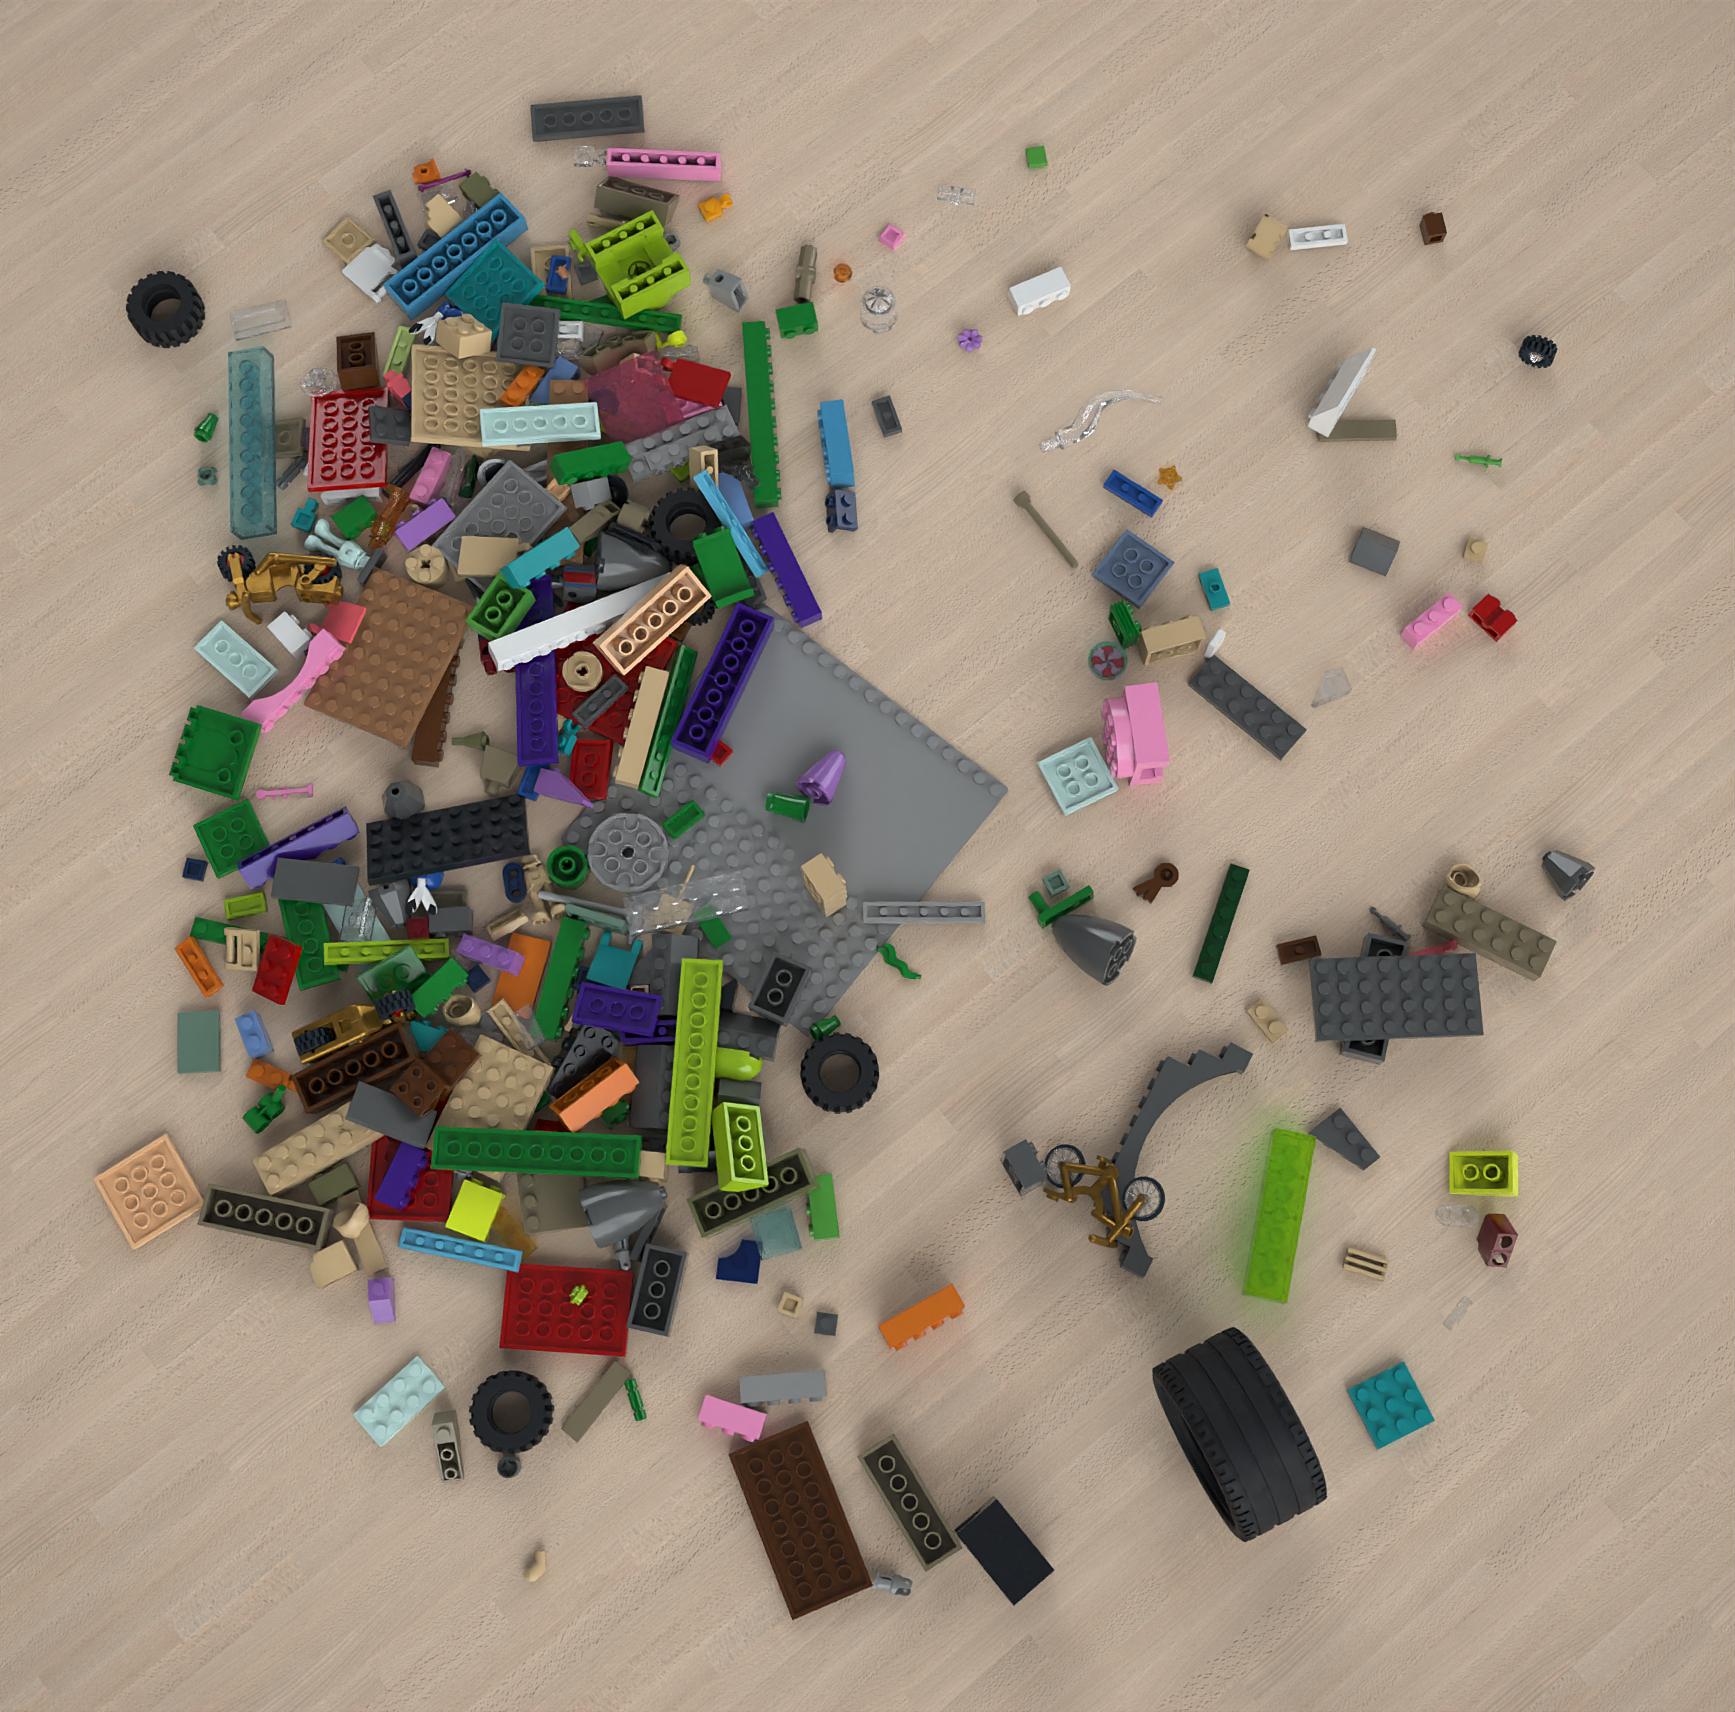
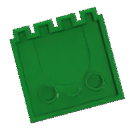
M197 705L196 708L190 707L187 720L191 721V725L185 724L180 739L185 740V744L179 743L174 757L179 759V763H172L169 775L174 777L173 781L239 801L263 725Z

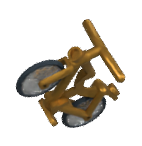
M1069 1144L1056 1146L1048 1153L1044 1164L1049 1171L1046 1174L1049 1182L1056 1187L1063 1188L1064 1192L1057 1193L1045 1187L1043 1192L1047 1193V1198L1057 1202L1060 1198L1074 1203L1077 1197L1083 1194L1090 1196L1094 1200L1096 1209L1091 1211V1215L1109 1227L1111 1232L1106 1238L1094 1234L1089 1235L1088 1240L1091 1243L1116 1249L1118 1243L1115 1239L1121 1235L1128 1239L1132 1237L1134 1227L1129 1224L1134 1219L1137 1221H1149L1161 1213L1165 1204V1193L1157 1180L1141 1176L1130 1181L1122 1195V1203L1126 1211L1123 1214L1116 1183L1119 1171L1115 1166H1106L1107 1163L1111 1164L1112 1160L1097 1155L1096 1159L1100 1160L1098 1167L1088 1166L1085 1163L1082 1152L1075 1146ZM1084 1174L1100 1176L1091 1187H1074ZM1107 1185L1109 1186L1115 1221L1105 1215L1106 1207L1100 1195V1192Z

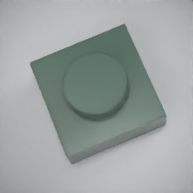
M1061 869L1042 878L1051 897L1070 888Z

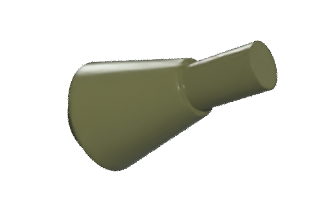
M484 731L461 738H452L453 746L464 745L485 751L486 745L489 746L490 743L489 736Z

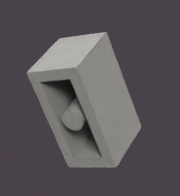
M607 477L570 485L575 508L583 507L584 510H589L600 503L612 500Z

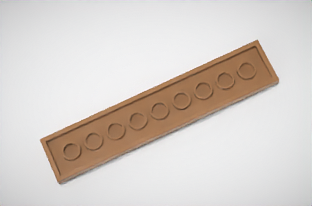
M550 380L549 405L589 403V380ZM588 440L548 443L546 487L555 478L549 468L554 455L588 448ZM572 491L561 502L567 510L545 533L544 540L566 527H571L586 514V510L583 507L575 508ZM578 542L580 548L574 551L576 555L568 560L565 558L561 559V564L556 568L584 565L585 542L581 544Z

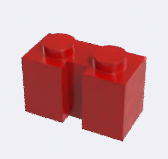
M1488 593L1470 611L1468 616L1495 642H1498L1518 620L1510 610L1504 611L1500 607V601Z

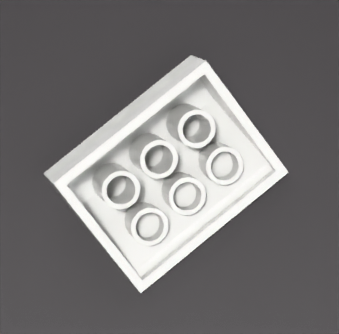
M1375 348L1349 357L1343 365H1338L1334 372V375H1336L1335 379L1329 380L1325 387L1327 389L1326 394L1322 393L1317 401V404H1319L1317 409L1313 408L1308 416L1310 422L1307 427L1329 437L1361 383L1374 356Z

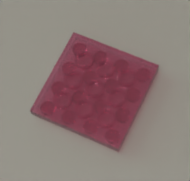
M651 350L583 380L592 401L597 402L598 415L610 443L622 441L625 445L686 422L655 350Z

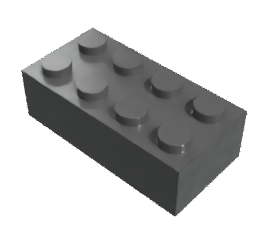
M1026 1139L1004 1151L1000 1160L1021 1197L1043 1185L1048 1177L1046 1174L1049 1172L1044 1162L1038 1161L1036 1157L1038 1152L1032 1142L1028 1143Z
M646 1243L627 1328L670 1337L689 1258L688 1252Z

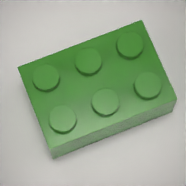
M498 573L465 621L472 631L490 641H494L514 633L536 600L532 591L527 588L520 589V587L512 590L504 575Z

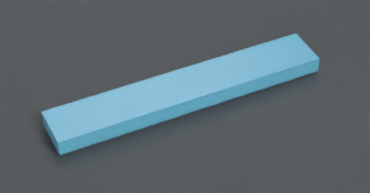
M704 470L697 474L693 479L725 529H731L730 533L734 544L756 578L762 576L769 570L709 473L707 470Z
M408 1227L402 1228L398 1247L514 1272L519 1271L523 1251Z

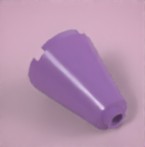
M839 750L829 751L798 778L796 787L803 796H810L815 799L813 802L815 804L828 806L833 799L846 765L845 755Z

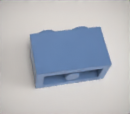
M251 1011L235 1018L250 1057L258 1059L274 1052L259 1013Z

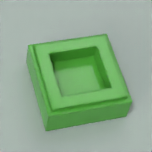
M1044 146L1027 148L1025 150L1029 169L1047 166Z

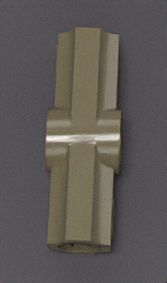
M812 245L801 246L799 264L796 265L794 301L799 304L810 302L812 285L815 283L817 248Z

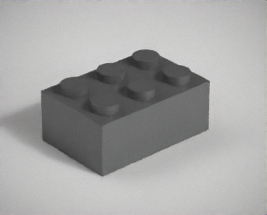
M774 951L748 1005L749 1011L787 1027L812 974V968Z

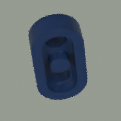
M511 862L505 865L502 871L505 894L511 902L520 903L527 895L524 871L519 864ZM516 871L517 875L515 877H511V872ZM514 891H520L518 896H513Z

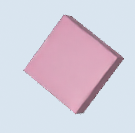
M889 224L879 236L878 241L894 251L905 237V233Z

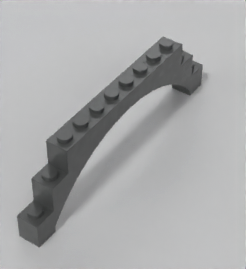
M1230 1043L1227 1047L1223 1046L1218 1056L1222 1058L1221 1060L1200 1049L1196 1054H1191L1187 1062L1190 1067L1169 1056L1165 1061L1161 1059L1156 1069L1159 1074L1156 1079H1151L1147 1087L1150 1092L1147 1098L1142 1097L1138 1105L1141 1110L1138 1116L1133 1115L1129 1126L1132 1128L1129 1134L1124 1133L1119 1143L1123 1146L1120 1152L1116 1151L1111 1159L1113 1166L1119 1171L1116 1183L1123 1214L1126 1212L1122 1203L1123 1191L1126 1185L1135 1179V1171L1145 1139L1161 1114L1177 1098L1205 1081L1236 1072L1242 1075L1253 1053ZM1134 1184L1127 1193L1128 1207L1134 1202ZM1107 1185L1100 1192V1195L1106 1207L1105 1213L1114 1217L1109 1186ZM1134 1219L1129 1224L1134 1227L1132 1237L1128 1239L1120 1235L1115 1241L1129 1248L1128 1251L1124 1249L1119 1258V1261L1122 1262L1120 1267L1143 1279L1154 1258L1148 1256L1141 1240L1137 1222ZM1106 1227L1105 1230L1108 1231L1109 1234L1111 1232V1229L1109 1227Z

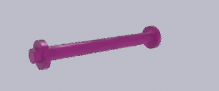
M465 168L463 172L424 185L419 183L418 190L423 193L425 189L464 176L469 178L471 172Z

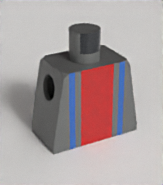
M595 565L564 566L561 577L551 576L550 588H560L562 599L585 605L594 602L596 597Z

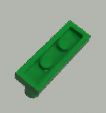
M1088 885L1051 908L1048 907L1038 891L1033 892L1028 899L1039 913L1037 916L1038 924L1043 929L1052 924L1056 917L1059 918L1062 915H1067L1094 899V891Z

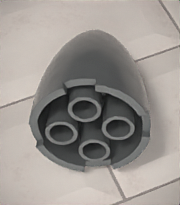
M603 531L599 532L594 563L596 590L622 591L672 572V563H669V559L660 551L655 552L650 548L649 552L644 554L641 550L638 551L629 544ZM618 534V535H620V536H623V537H625V538L631 540L630 538H628V537H626V536H624V535Z
M1062 915L1059 918L1056 917L1051 926L1058 944L1066 955L1086 974L1105 986L1112 984L1120 975L1118 971L1123 967L1125 961H1129L1137 937L1133 935L1135 931L1116 922L1089 915Z
M625 1179L597 1183L580 1189L581 1205L583 1211H585L589 1229L598 1248H605L619 1242L650 1221L665 1204L664 1199L667 1198V1193L664 1186L660 1187L658 1183L647 1180Z

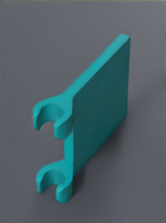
M604 930L586 980L626 990L638 956L643 948L642 941L635 939L631 952L609 946L612 940V932Z

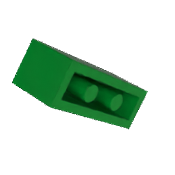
M451 956L411 994L416 1006L415 1010L423 1018L426 1015L431 1017L439 1009L437 1005L442 1000L447 1002L454 995L452 991L457 986L461 988L469 981L467 978L469 972Z

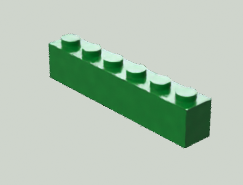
M567 917L562 918L530 1033L534 1038L557 1043L558 1038H561L563 1035L564 1026H562V1023L569 1013L568 1001L574 995L575 989L572 986L574 979H577L580 968L578 964L585 955V948H583L585 940L588 941L591 929H589L587 922Z

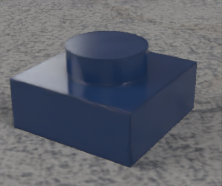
M479 964L468 971L469 976L467 978L469 981L467 984L474 993L491 982Z

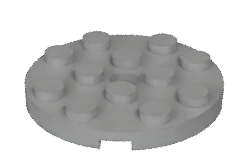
M621 813L604 820L595 829L589 840L587 856L589 866L600 883L613 891L634 893L650 887L661 877L668 863L669 848L663 831L653 820L641 814ZM626 848H632L634 853L632 857L626 858L623 856V851Z

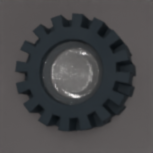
M1535 335L1527 336L1524 338L1519 350V358H1521L1522 362L1526 361L1525 364L1527 365L1532 364V367L1537 366L1541 368L1543 366V368H1547V366H1551L1558 350L1557 345L1553 344L1552 340L1548 341L1547 337L1541 338V335H1538V337Z

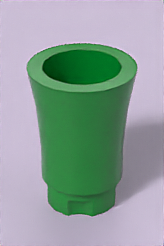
M770 792L766 798L765 810L805 823L810 808V796Z

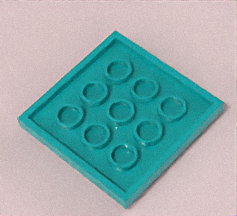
M495 239L444 294L464 314L472 315L476 320L492 331L491 340L494 341L499 336L502 302L528 305L546 285L500 241Z

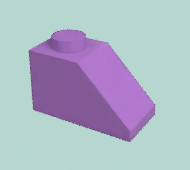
M369 1279L368 1301L374 1323L396 1322L394 1279Z

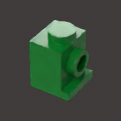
M619 1099L617 1104L603 1110L600 1117L607 1127L613 1130L614 1123L618 1125L627 1118L626 1115L630 1111V1106L625 1099L622 1101Z

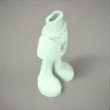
M323 518L315 526L316 536L309 535L304 543V549L307 551H321L330 556L332 555L334 558H337L339 565L357 571L359 569L363 570L370 559L368 553L353 540L346 541L334 535L330 530L329 522ZM318 537H320L321 539H325V540H327V541L333 543L334 545L338 546L340 549L337 550V549H335V548H333V547H331V546L325 544V543L322 542Z

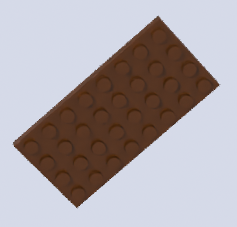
M808 1421L728 1454L792 1620L873 1586Z

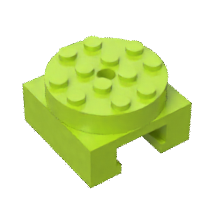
M653 210L585 244L588 260L602 281L608 298L617 306L624 319L644 309L657 311L666 306L677 292L691 286L689 269L678 252L674 254L663 236V226Z

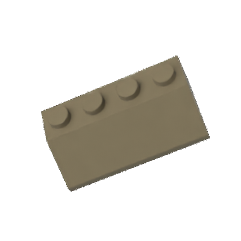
M608 176L597 185L594 208L600 209L603 213H616L621 218L630 217L634 219L653 210L661 225L666 227L672 220L680 195Z

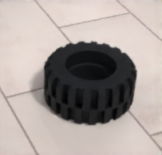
M157 271V274L153 275L150 273L147 275V278H141L137 281L139 284L131 288L132 294H128L127 297L129 304H126L128 319L143 340L151 343L152 346L160 347L161 345L162 348H170L173 345L174 348L179 347L180 343H188L190 341L189 338L195 337L198 334L197 330L202 328L203 323L201 320L205 319L204 303L193 284L183 275H176L172 271H167V273ZM167 299H178L181 301L179 310L169 319L160 321L151 319L153 309L160 302Z
M688 487L687 491L679 488L676 489V493L672 494L670 491L666 493L665 499L661 497L657 501L658 507L654 506L652 509L649 528L651 536L656 539V543L661 545L660 552L669 559V562L675 560L676 565L687 563V566H693V563L699 562L692 545V541L696 539L680 540L672 536L669 529L673 521L685 514L697 515L705 520L706 527L702 533L706 532L707 536L714 534L713 529L723 525L700 489L695 492L694 488Z
M834 1032L830 1036L827 1034L821 1036L822 1039L819 1041L815 1040L810 1049L806 1050L804 1059L801 1061L800 1077L806 1095L817 1107L819 1106L827 1112L832 1111L834 1114H841V1112L850 1113L854 1109L862 1108L863 1104L870 1101L878 1087L879 1065L875 1053H873L868 1043L865 1044L863 1039L858 1036L853 1037L850 1033L840 1034L839 1032ZM833 1055H847L854 1059L859 1067V1079L855 1086L848 1091L834 1092L828 1089L821 1080V1067L826 1059Z
M515 1370L501 1371L496 1375L486 1378L487 1380L477 1387L478 1391L476 1394H473L471 1399L473 1400L472 1406H469V1413H471V1419H469L470 1426L474 1427L473 1433L476 1437H479L480 1443L491 1448L490 1450L502 1454L520 1453L538 1445L542 1441L541 1439L548 1434V1428L553 1423L552 1411H554V1405H552V1396L547 1391L546 1385L540 1382L534 1375ZM510 1391L523 1394L531 1405V1417L528 1424L522 1430L514 1433L502 1431L493 1420L495 1401L499 1396Z

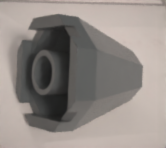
M409 780L390 783L382 795L384 812L392 818L407 819L425 808L423 790Z
M1558 850L1548 851L1542 858L1544 872L1558 896L1564 901L1575 895L1572 892L1573 890L1579 889L1580 891L1593 876V871H1595V867L1590 863Z
M409 878L368 891L370 899L390 926L396 925L397 929L407 926V919H412V914L407 915L406 905L412 895V886Z

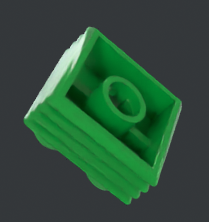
M1122 600L1121 602L1114 603V605L1111 604L1108 620L1122 649L1125 650L1137 644L1142 629L1140 623L1134 621L1132 617L1134 613L1129 603L1126 604Z

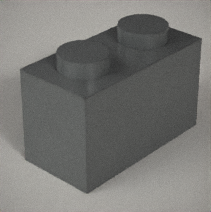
M470 907L437 908L435 915L429 913V933L435 936L436 939H444L448 935H455L456 938H462L463 934L473 935V910Z

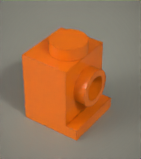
M434 158L430 159V162L413 167L415 173H412L415 185L419 183L424 185L441 179Z

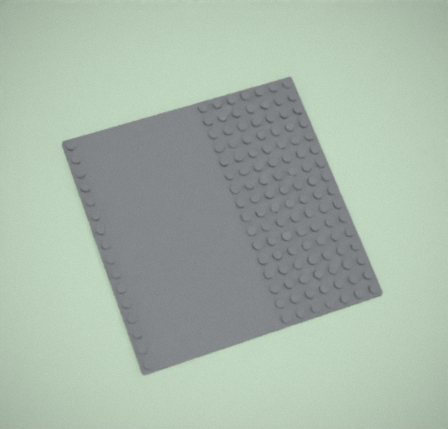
M761 603L755 610L774 617L775 626L720 739L733 750L730 757L720 767L712 760L708 764L672 748L657 798L641 793L638 789L616 784V777H612L608 783L607 799H593V808L587 807L561 837V841L566 846L572 845L579 848L588 860L589 840L595 829L604 820L621 813L641 814L653 820L663 831L668 843L669 858L667 866L661 877L653 885L642 891L626 894L654 915L662 894L677 899L691 865H695L681 898V901L695 906L683 935L699 937V951L710 960H723V970L732 978H736L742 986L753 994L774 951L811 967L812 974L789 1021L790 1024L805 1036H810L809 1027L812 1026V1023L823 1020L878 953L877 949L882 948L883 944L888 941L900 926V924H863V902H919L1007 794L1008 788L766 604ZM705 669L688 688L679 723ZM839 750L845 755L847 762L832 801L828 806H821L813 803L815 799L810 797V808L805 823L765 810L766 798L770 792L802 795L796 787L798 778L829 751ZM693 799L706 816L674 841L661 824ZM626 848L623 851V856L626 858L632 857L634 850ZM820 853L824 857L828 856L831 859L836 875L840 873L845 880L847 891L846 905L827 918L804 886L801 866ZM710 904L733 938L716 950L693 916Z

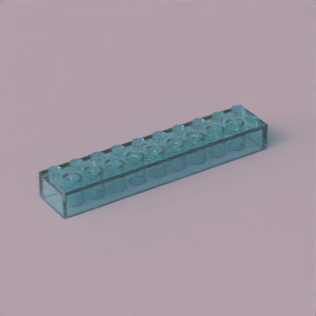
M264 346L228 352L230 532L241 540L277 534L274 355Z

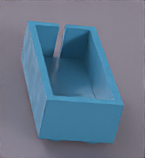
M843 399L820 402V410H817L827 483H831L832 490L854 487V468Z

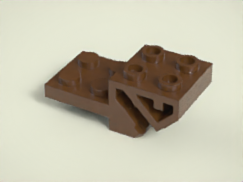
M450 1027L423 1059H415L390 1090L417 1116L424 1117L436 1108L438 1100L444 1101L452 1094L455 1085L482 1055L458 1032Z

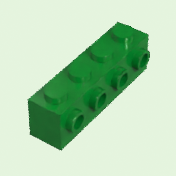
M619 441L556 454L549 468L559 486L564 484L571 485L578 481H589L596 477H606L615 473L622 474L627 471L632 459L623 442Z

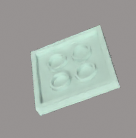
M1091 737L1037 763L1064 816L1096 802L1119 789Z

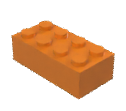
M613 1056L548 1107L564 1128L572 1133H578L586 1127L590 1120L599 1118L603 1113L602 1111L607 1107L617 1104L621 1096L631 1093L639 1081L625 1062Z
M951 1284L880 1324L878 1328L890 1350L895 1348L898 1351L907 1346V1340L914 1338L916 1341L925 1336V1330L932 1327L935 1330L944 1325V1319L951 1317L953 1320L963 1314L962 1309L965 1308V1305L954 1285Z

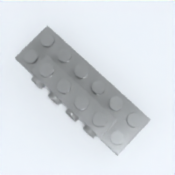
M724 405L624 446L632 459L628 470L633 482L636 483L654 475H662L670 468L682 467L685 462H689V448L706 445L718 449L719 452L722 448L742 440L727 405Z

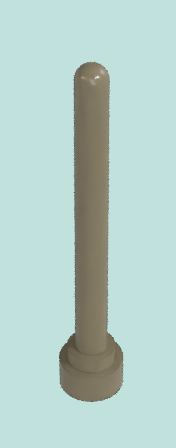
M1026 491L1019 493L1013 500L1016 505L1022 509L1025 508L1073 568H1076L1078 561L1032 506L1028 493Z

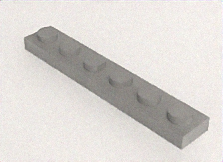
M863 902V924L985 923V902Z

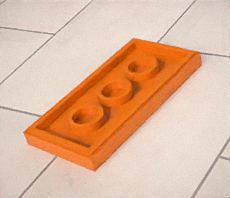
M512 932L508 949L518 952L525 957L518 977L501 971L491 1007L504 998L518 1018L531 1019L552 946L551 941Z

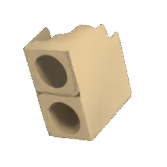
M439 193L427 203L426 213L424 214L427 221L424 223V226L438 234L441 238L464 222V219Z
M341 1240L313 1254L314 1262L309 1265L310 1273L319 1289H323L359 1270L346 1240Z

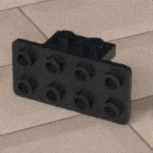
M582 1025L577 1036L570 1034L569 1037H566L561 1044L562 1049L559 1055H556L551 1062V1066L555 1068V1075L547 1088V1093L559 1099L607 1062L616 1049L620 1038L603 1028Z

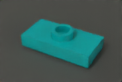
M1218 568L1199 573L1198 577L1210 610L1213 611L1230 606V601Z

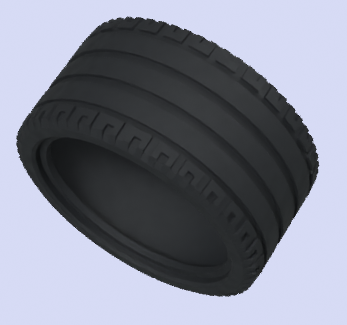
M1236 1327L1223 1330L1221 1333H1217L1204 1340L1203 1344L1198 1343L1185 1350L1184 1354L1179 1353L1152 1369L1156 1393L1185 1456L1215 1509L1231 1532L1241 1541L1247 1542L1255 1539L1256 1535L1260 1536L1272 1530L1274 1525H1281L1292 1519L1295 1514L1300 1515L1327 1499V1485L1322 1467L1294 1407L1261 1353L1251 1340Z

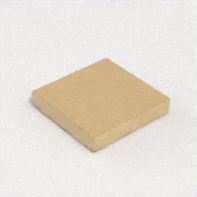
M349 216L322 240L323 245L346 265L366 247H371L376 242L369 233Z

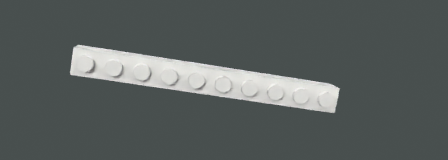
M670 572L488 642L489 653L498 671L511 669L518 663L529 662L536 656L547 655L551 650L565 648L574 641H582L592 634L604 632L668 576Z

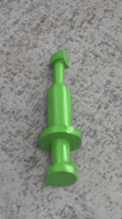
M1474 455L1469 457L1455 456L1456 461L1460 459L1468 460L1469 463L1485 465V468H1488L1489 464L1497 465L1498 468H1501L1502 458L1500 460L1490 459V455H1487V457Z

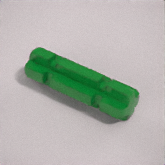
M630 1379L625 1381L624 1384L629 1392L627 1394L631 1408L635 1412L633 1413L635 1420L641 1421L646 1419L647 1416L642 1408L643 1402L640 1392L636 1388L638 1387L636 1380Z

